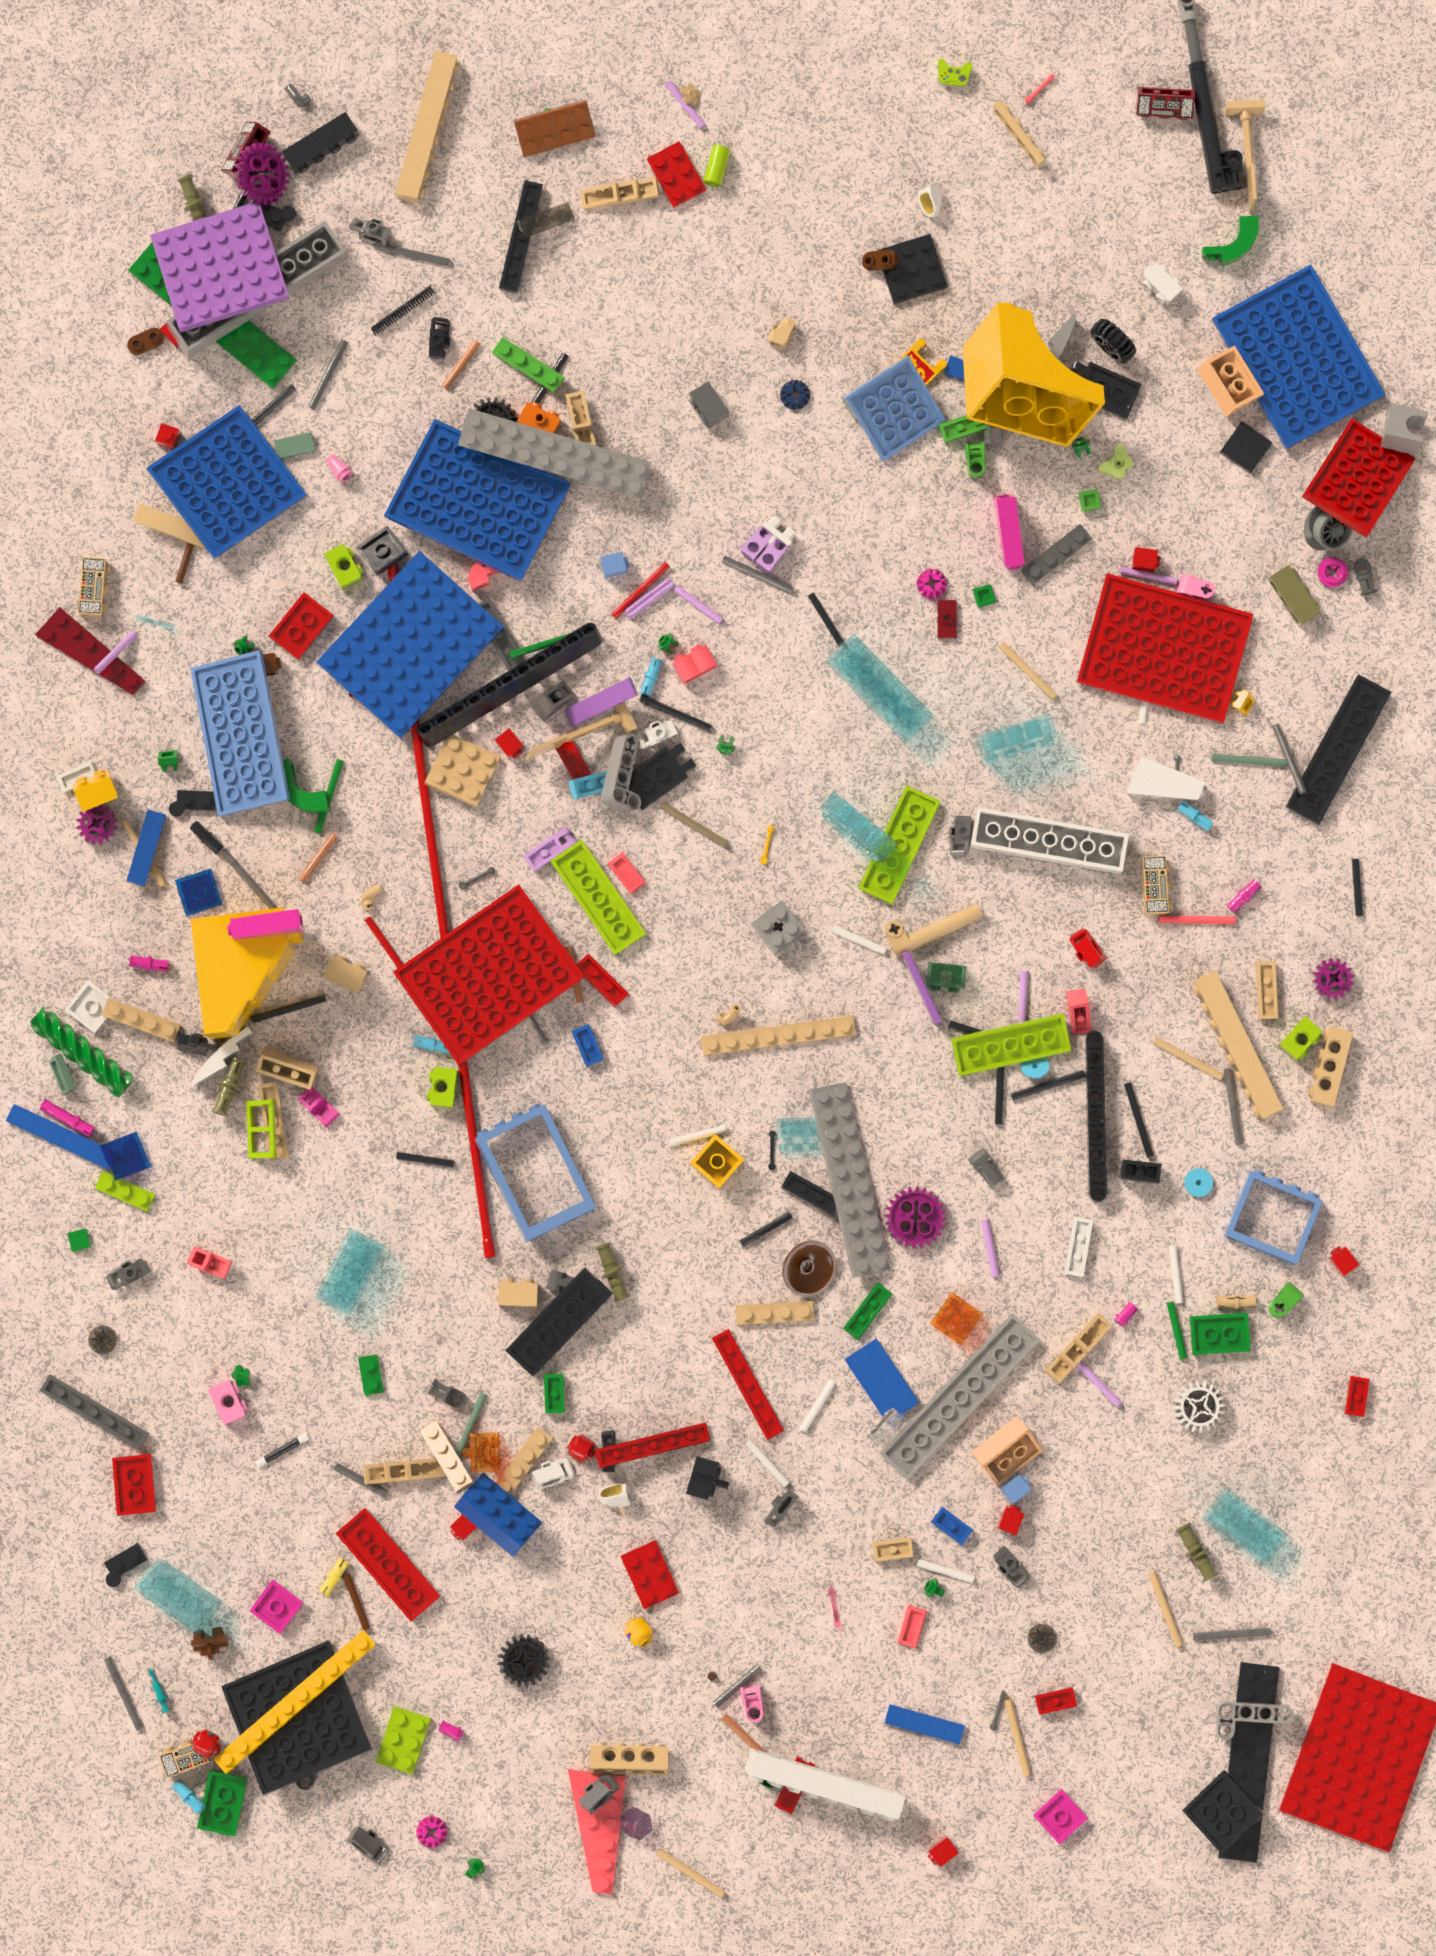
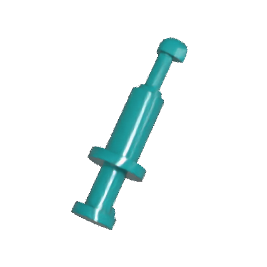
M149 1669V1675H151L153 1680L152 1686L157 1696L155 1701L156 1703L160 1702L162 1714L171 1711V1708H168L166 1703L168 1696L164 1695L160 1682L155 1678L154 1670Z

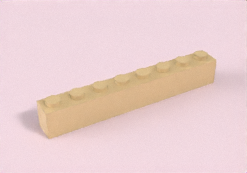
M435 50L396 189L397 198L419 203L420 198H424L426 188L423 185L425 180H429L431 172L428 167L435 159L436 152L433 149L435 145L439 144V128H443L445 123L444 110H448L450 105L449 92H453L455 87L454 74H458L460 69V63H458V58L455 55Z
M1216 970L1193 982L1194 986H1192L1193 991L1203 1001L1201 1007L1204 1013H1208L1211 1018L1209 1021L1213 1031L1217 1030L1220 1036L1217 1038L1222 1049L1226 1048L1228 1052L1226 1058L1231 1066L1234 1065L1237 1071L1234 1073L1239 1083L1242 1082L1245 1087L1243 1093L1246 1099H1251L1253 1103L1251 1109L1255 1117H1259L1262 1120L1283 1110Z

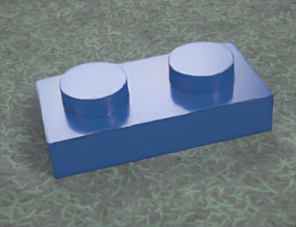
M589 1024L571 1031L586 1067L604 1060Z
M941 1507L931 1520L932 1524L960 1545H963L973 1531L972 1528L944 1507Z

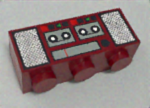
M1138 87L1136 115L1143 118L1157 116L1161 119H1168L1169 117L1180 120L1193 119L1195 92L1188 89Z
M246 121L221 171L234 180L238 179V175H234V172L238 171L234 165L239 164L236 158L241 157L240 151H244L245 147L251 146V144L262 142L265 144L271 131L258 122Z

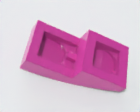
M313 1087L311 1090L306 1089L298 1098L326 1128L340 1115Z

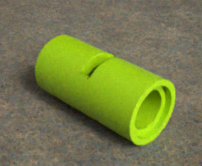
M722 145L712 146L703 180L705 184L721 187L731 152L729 148Z

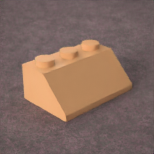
M1235 346L1206 360L1197 369L1226 417L1240 411L1264 394Z
M1016 1416L971 1453L998 1487L1043 1452V1450L1027 1427Z

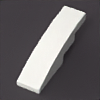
M249 1026L246 1027L238 1035L233 1036L223 1044L201 1067L192 1080V1084L197 1086L228 1068L225 1060L241 1051L238 1044L254 1035Z

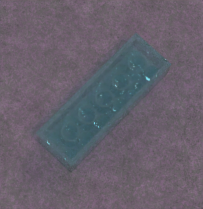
M855 633L827 658L826 664L905 745L933 719L934 715Z

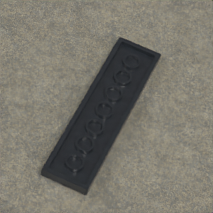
M1360 674L1356 676L1301 777L1307 793L1300 795L1296 787L1285 806L1287 809L1320 825L1391 695V691Z

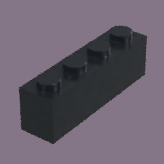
M344 112L284 149L282 154L295 175L297 173L303 174L309 169L310 165L321 163L326 155L337 153L342 145L346 143L351 144L356 141L359 133L348 114Z

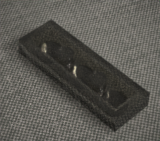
M566 202L516 222L523 239L575 219L569 203Z

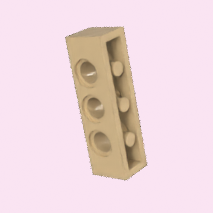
M1332 1026L1324 1031L1322 1041L1325 1044L1324 1048H1320L1317 1059L1320 1060L1319 1067H1315L1312 1078H1315L1314 1086H1310L1308 1091V1097H1311L1309 1102L1331 1108L1334 1107L1353 1032ZM1331 1043L1339 1046L1338 1053L1330 1051ZM1326 1062L1333 1063L1334 1070L1332 1072L1325 1069ZM1322 1080H1326L1329 1083L1328 1090H1323L1320 1087Z
M595 1743V1745H590V1774L668 1775L669 1747H665L663 1744H655L652 1747L645 1746L644 1744L626 1746L623 1743H616L614 1746H608L605 1743ZM607 1755H613L615 1759L613 1761H607L605 1760V1757ZM627 1755H632L635 1759L628 1762L624 1758ZM650 1755L654 1758V1760L652 1762H646L644 1760V1757Z

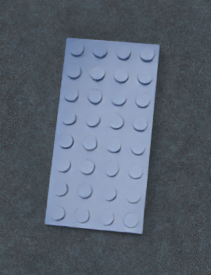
M258 650L190 668L218 816L223 817L290 800L262 651Z

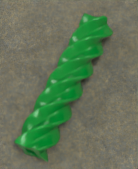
M43 1006L37 1015L31 1019L30 1027L33 1028L38 1036L47 1039L49 1044L55 1049L62 1051L67 1059L76 1062L82 1071L92 1074L95 1081L103 1086H107L114 1096L120 1098L133 1083L131 1082L133 1076L130 1072L120 1070L117 1062L113 1059L105 1058L100 1048L90 1047L86 1037L75 1035L72 1026L67 1023H60L58 1016L54 1012L45 1011Z

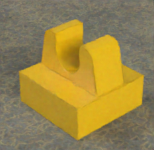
M1236 691L1235 695L1238 699L1236 702L1230 700V704L1240 714L1247 716L1255 699L1247 691Z

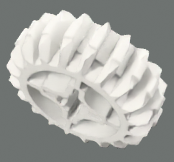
M1199 1380L1195 1381V1387L1192 1382L1188 1383L1189 1389L1182 1386L1181 1388L1184 1393H1176L1181 1397L1180 1400H1173V1402L1179 1403V1406L1173 1407V1410H1179V1413H1176L1174 1416L1182 1417L1178 1423L1182 1424L1185 1421L1184 1429H1188L1191 1425V1432H1195L1196 1427H1198L1199 1433H1203V1427L1208 1432L1210 1431L1209 1424L1216 1428L1217 1425L1214 1420L1222 1421L1218 1414L1224 1415L1225 1412L1219 1409L1226 1406L1223 1403L1219 1404V1401L1224 1399L1223 1396L1218 1398L1216 1396L1220 1390L1217 1389L1213 1392V1384L1206 1388V1381L1202 1383L1201 1387ZM1197 1390L1205 1392L1198 1400L1188 1396ZM1209 1396H1211L1214 1401V1412H1212L1207 1407V1400ZM1184 1401L1192 1408L1189 1418L1184 1412ZM1203 1401L1202 1407L1206 1411L1199 1410V1412H1196L1197 1407L1193 1403ZM1201 1413L1210 1417L1209 1420L1203 1423L1193 1422Z

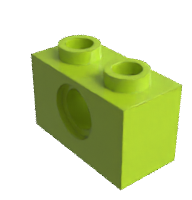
M342 544L324 553L342 590L363 580L361 575L364 573L359 563L355 565L352 560L355 555L350 547L346 548L345 544ZM343 562L350 563V567L347 570H341L340 565Z
M1305 1016L1278 1047L1294 1061L1298 1059L1303 1060L1309 1053L1307 1048L1311 1044L1315 1046L1322 1038L1320 1034L1323 1031ZM1298 1035L1305 1036V1045H1300L1297 1042Z
M434 1066V1071H430L429 1082H432V1088L427 1092V1101H430V1106L454 1108L457 1069ZM440 1082L447 1084L445 1092L437 1091V1085Z

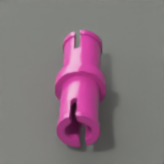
M1252 879L1243 890L1237 892L1238 895L1226 906L1235 914L1246 902L1249 903L1251 901L1250 898L1262 888L1255 879Z
M130 955L129 967L143 968L146 971L156 970L166 973L168 971L169 960L153 959L152 956L147 958Z

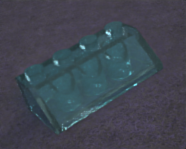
M159 1558L143 1573L133 1588L194 1633L201 1634L222 1603V1600L162 1558Z

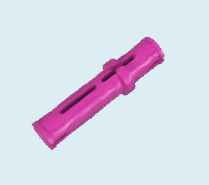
M47 1099L42 1102L39 1110L70 1126V1129H76L89 1138L95 1131V1126Z

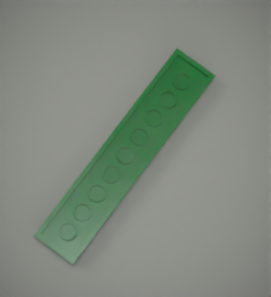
M151 242L128 271L172 307L153 242ZM247 321L215 342L272 389L277 386L297 362L296 358L250 321Z

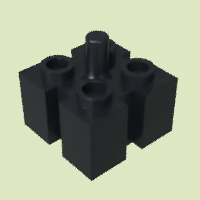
M697 1456L686 1494L708 1500L709 1497L714 1496L716 1486L728 1489L729 1482L719 1479L722 1467L718 1466L719 1462Z

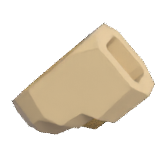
M790 318L783 319L780 324L774 326L767 342L778 348L785 349L796 322Z

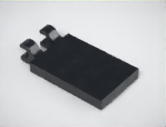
M1075 361L1071 371L1083 374V378L1103 385L1105 404L1101 409L1127 420L1142 384L1095 363L1089 362L1088 366H1085Z
M681 743L671 750L667 746L633 769L628 790L639 795L642 811L689 777L686 772L697 766L692 758L681 766L677 762L675 757L685 751Z

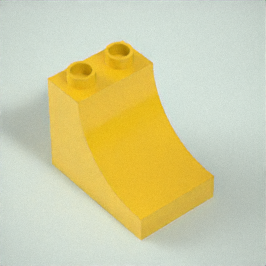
M998 302L963 346L967 419L1068 447L1105 404L1103 385L1086 380L1063 365L1051 353L1040 337L1032 312L1017 308L1012 303Z

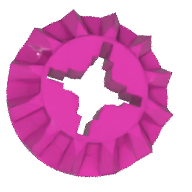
M1329 557L1324 559L1318 566L1317 576L1320 582L1327 587H1337L1342 585L1347 579L1348 569L1341 559ZM1338 567L1335 573L1337 576L1334 577L1332 575L1327 578L1329 573L1328 568L1333 570L1334 568L1336 569Z
M928 568L921 572L917 579L919 593L928 599L940 597L947 588L946 577L937 569ZM930 576L933 579V581L938 582L937 584H935L934 591L930 585H925L929 582Z
M429 1816L419 1822L416 1836L425 1847L435 1848L442 1845L446 1840L447 1826L442 1819ZM426 1825L431 1829L439 1827L435 1832L437 1839L432 1835L425 1838L428 1833Z

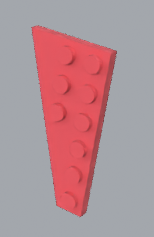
M568 1769L592 1891L612 1894L626 1776L610 1774L619 1784V1789L612 1795L610 1800L606 1801L602 1807L590 1815L581 1807L579 1800L586 1794L584 1788L590 1783L593 1784L603 1774H590V1771ZM605 1780L602 1782L610 1790L612 1789Z

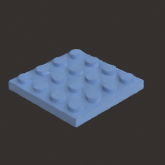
M905 356L844 396L881 461H885L946 421L909 356Z

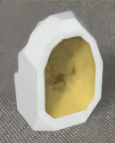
M938 184L918 191V201L921 209L931 218L939 215L942 204V193Z
M617 1483L609 1485L598 1493L599 1501L610 1507L617 1506L622 1508L632 1505V1496L627 1484Z

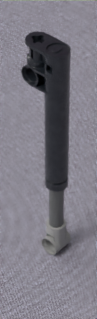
M1177 0L1181 23L1185 27L1191 63L1188 65L1192 90L1195 92V108L1210 193L1217 194L1245 189L1248 186L1243 180L1242 172H1244L1241 152L1237 150L1222 152L1207 62L1202 59L1196 25L1198 17L1195 0H1190L1191 2L1188 4L1183 3L1182 0ZM1229 158H1236L1238 160V163H1230Z

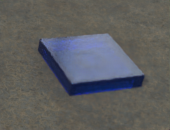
M211 868L175 880L186 917L223 905Z
M137 1131L100 1146L114 1181L151 1167Z

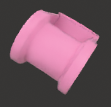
M1182 574L1177 593L1206 601L1211 600L1215 592V587L1211 582L1187 574ZM1205 588H1208L1207 595L1203 594Z
M759 1684L749 1688L740 1687L747 1719L751 1722H759L763 1717ZM749 1693H756V1694H754V1695H749V1696L746 1695V1694H749ZM752 1708L760 1710V1717L758 1719H752L749 1716V1711Z

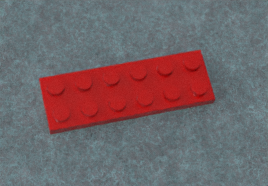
M366 1508L361 1510L335 1533L410 1622L441 1597Z

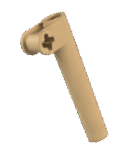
M976 903L908 935L902 924L895 920L887 923L884 931L895 957L899 958L901 953L905 951L912 952L983 918V915ZM891 924H893L894 927L898 926L896 935L894 932H889V929H891Z

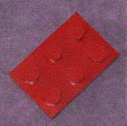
M680 141L646 158L673 209L706 192L702 180Z
M303 592L268 637L299 661L333 619L334 615Z
M144 1454L112 1458L117 1516L157 1512L152 1455Z
M656 1540L620 1556L643 1609L679 1594Z

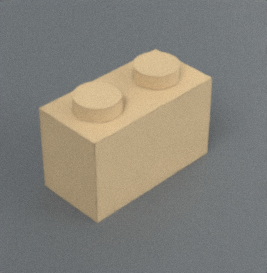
M340 955L337 958L332 956L323 978L360 994L369 974L365 970L366 967L359 963L352 965L348 963L349 959Z
M504 1278V1282H499L498 1305L538 1307L539 1284L534 1283L532 1279H523V1283H515V1279Z

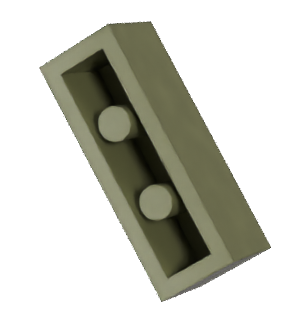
M1287 565L1270 576L1268 581L1300 627L1319 615L1320 605L1315 599L1312 600L1308 587L1298 579L1299 574L1297 570Z

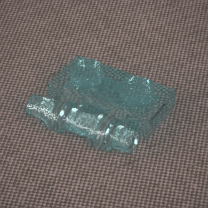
M815 1117L777 1119L778 1138H786V1144H778L779 1152L792 1153V1151H804V1153H807L810 1150H817V1142L809 1143V1137H817ZM803 1137V1143L792 1144V1138Z

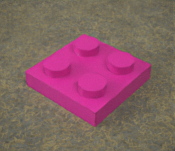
M272 1579L249 1611L281 1634L304 1602Z
M1062 1789L1033 1814L1059 1845L1088 1819Z

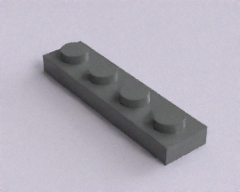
M1079 524L1021 570L1022 574L1033 586L1092 540V537Z
M488 598L479 603L504 626L502 631L492 640V643L509 671L524 662L522 656L510 659L508 652L518 648L491 599Z

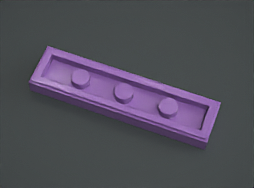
M627 678L565 709L571 726L575 727L637 696L638 693L632 679Z
M908 951L901 953L934 1024L941 1022L939 1013L911 953Z

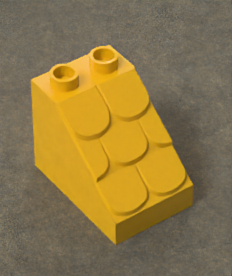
M283 907L191 919L204 1035L212 1041L230 1039L238 1035L245 1028L255 1008L261 1007L274 981H277L286 969L295 952L294 944L303 943V933L233 940L232 936L228 935L227 924H230V919L286 911Z

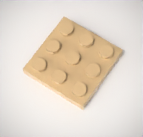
M451 735L446 738L426 778L425 785L477 808L501 756Z

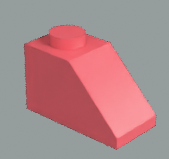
M1086 990L1067 991V1007L1072 1035L1090 1033V1009Z

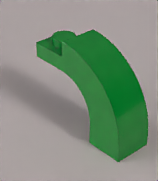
M1240 216L1238 219L1237 239L1226 246L1202 247L1201 258H1206V261H1216L1217 258H1220V265H1228L1243 258L1250 251L1257 237L1259 216Z
M290 759L283 760L290 796L288 801L296 808L307 813L322 814L331 812L329 794L325 790L313 793L301 791L296 782L293 761Z

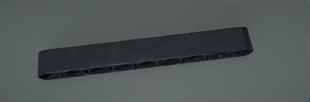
M1091 1031L1085 1037L1088 1196L1092 1202L1099 1203L1107 1196L1104 1039L1100 1032ZM1091 1035H1096L1099 1038L1097 1045H1092L1089 1042ZM1096 1054L1100 1059L1099 1063L1092 1064L1089 1059L1090 1055ZM1093 1073L1098 1074L1100 1077L1099 1083H1092L1090 1075ZM1095 1092L1100 1095L1098 1103L1091 1101V1093ZM1092 1112L1100 1114L1101 1119L1099 1122H1094L1091 1119ZM1093 1131L1100 1132V1141H1094L1091 1138ZM1094 1150L1101 1152L1102 1157L1098 1161L1092 1158ZM1098 1169L1102 1172L1100 1180L1092 1177L1093 1170ZM1097 1188L1102 1191L1101 1199L1093 1197L1092 1192L1094 1189Z

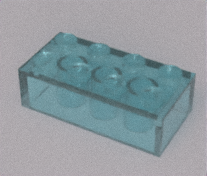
M1047 714L978 735L975 743L981 762H987L988 765L997 762L1003 756H1005V759L1016 756V753L1023 751V753L1031 752L1039 745L1042 748L1048 747L1055 741L1057 733L1051 714Z
M835 791L831 793L819 808L822 812L821 817L824 818L826 823L832 827L835 824V828L845 838L851 837L850 840L860 850L864 848L867 855L875 862L879 860L883 863L897 846L891 836Z
M349 1228L315 1298L352 1315L386 1246Z
M1226 1487L1221 1489L1201 1517L1202 1520L1263 1565H1267L1288 1536L1287 1532Z

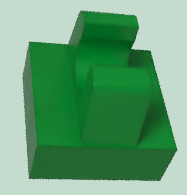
M178 750L159 752L158 764L161 766L162 771L166 772L167 765H172L173 770L177 771Z

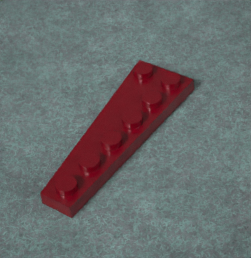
M61 607L56 610L35 634L42 641L94 672V668L111 652ZM116 657L98 674L133 696L146 682L119 657Z

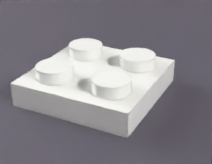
M87 980L64 1010L96 1034L107 1019L101 1015L108 997H111Z

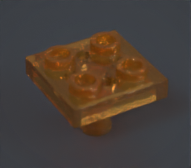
M951 1292L929 1324L962 1346L983 1316V1313Z
M499 1432L470 1433V1447L463 1449V1456L465 1459L471 1458V1472L501 1471Z

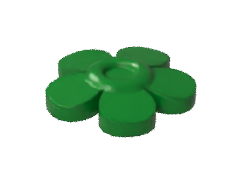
M237 1365L235 1371L232 1372V1378L237 1379V1385L241 1387L251 1383L250 1378H248L250 1376L249 1369L243 1370L242 1365Z

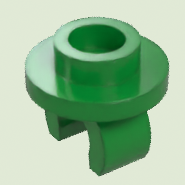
M1085 437L1077 438L1071 444L1078 458L1081 457L1080 451L1082 449H1086L1088 455L1091 453L1088 447L1090 440L1085 439Z
M671 633L664 634L658 641V648L673 654L670 650V645L679 646V643L673 640L674 636Z
M244 636L242 639H237L234 642V650L238 655L250 653L255 646L254 642L251 645L245 643L248 636Z
M721 735L716 749L723 755H730L736 749L733 745L734 736H731L729 743H726L724 735Z
M935 1578L928 1580L924 1587L925 1595L931 1597L934 1593L943 1597L946 1591L938 1587V1580Z
M478 1858L469 1859L467 1864L470 1868L466 1871L465 1875L472 1879L478 1873L483 1874L485 1871L484 1863Z

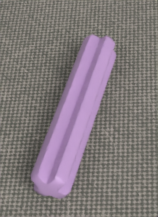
M667 578L625 610L626 615L632 619L674 587L673 582Z

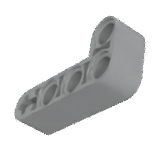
M633 733L617 736L614 739L601 794L605 805L623 813L638 810L641 806L639 795L628 790L639 745L638 738Z
M1222 1701L1216 1708L1215 1732L1221 1739L1229 1740L1235 1733V1721L1289 1724L1293 1721L1295 1715L1294 1711L1286 1705ZM1225 1705L1231 1708V1712L1227 1716L1221 1714V1709ZM1243 1707L1250 1708L1249 1716H1241V1709ZM1263 1708L1270 1710V1715L1267 1718H1261L1260 1711ZM1284 1709L1289 1713V1716H1286L1285 1719L1280 1715H1275V1711L1283 1713ZM1223 1725H1228L1230 1728L1229 1734L1221 1735L1220 1728Z

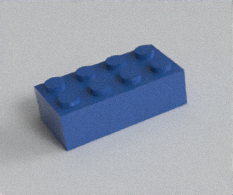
M484 1472L454 1506L455 1509L512 1557L516 1555L542 1524V1521Z

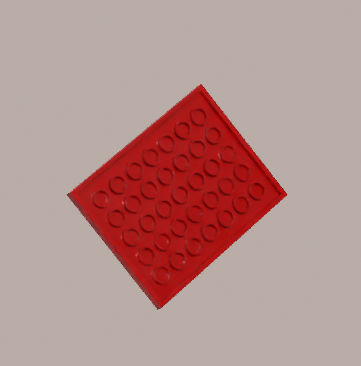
M1107 573L1076 683L1223 724L1254 614Z
M519 884L393 971L458 1066L585 978Z
M1331 1663L1279 1811L1390 1852L1436 1724V1702Z

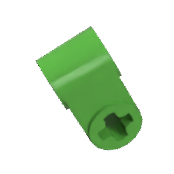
M984 442L974 445L965 443L968 476L973 480H979L985 472ZM978 466L982 471L975 473L971 468Z
M1289 1281L1270 1303L1269 1313L1277 1318L1286 1315L1300 1301L1304 1294ZM1280 1304H1281V1305H1282V1307H1281L1282 1312H1281V1311H1280V1312H1276V1311H1275V1310H1276V1306H1275V1305H1280Z

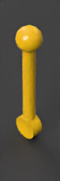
M772 825L767 827L768 835L763 857L760 859L761 864L768 862L766 857L771 835L775 830Z

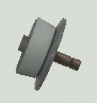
M1315 506L1306 519L1304 537L1307 544L1315 550H1337L1346 544L1353 529Z

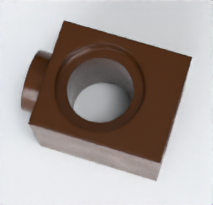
M275 653L263 654L267 676L279 674L278 669H282L280 657L277 658Z

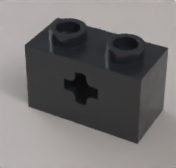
M1123 1159L1121 1160L1119 1180L1159 1184L1162 1164Z

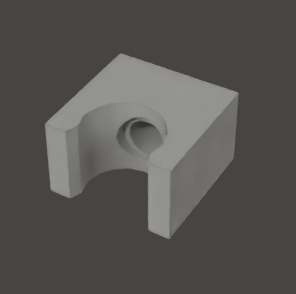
M1391 403L1386 415L1380 447L1418 455L1424 437L1415 435L1408 429L1422 430L1428 416V411Z

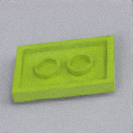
M393 1706L375 1763L413 1774L431 1717Z

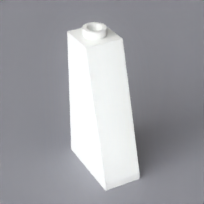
M1141 756L1126 794L1197 801L1199 797L1203 798L1207 788L1204 787L1205 782Z

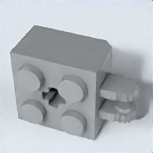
M782 900L751 923L753 929L774 955L784 949L792 960L795 959V953L788 947L791 942L795 943L799 951H805V948L797 939L805 932V929ZM774 924H781L783 926L781 928L782 931H774Z

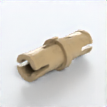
M1238 1294L1233 1296H1216V1308H1256V1296H1238Z

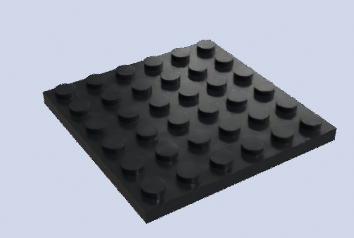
M329 1640L221 1686L239 1735L243 1734L335 1654ZM344 1675L340 1676L248 1756L263 1796L373 1750Z

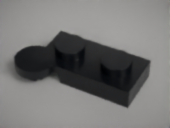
M270 204L260 205L266 225L279 231L282 230L285 221H292L296 217V210L292 206H285L281 210Z
M177 790V801L169 805V812L172 816L179 817L184 813V810L215 811L214 792Z
M139 1543L104 1562L109 1571L105 1580L108 1586H118L121 1583L120 1575L148 1560Z

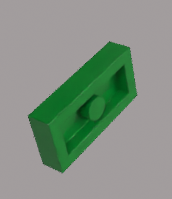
M378 1354L358 1357L364 1396L384 1393Z
M563 1374L544 1375L545 1413H565Z

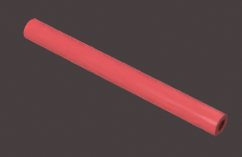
M1159 915L1158 922L1236 924V917Z

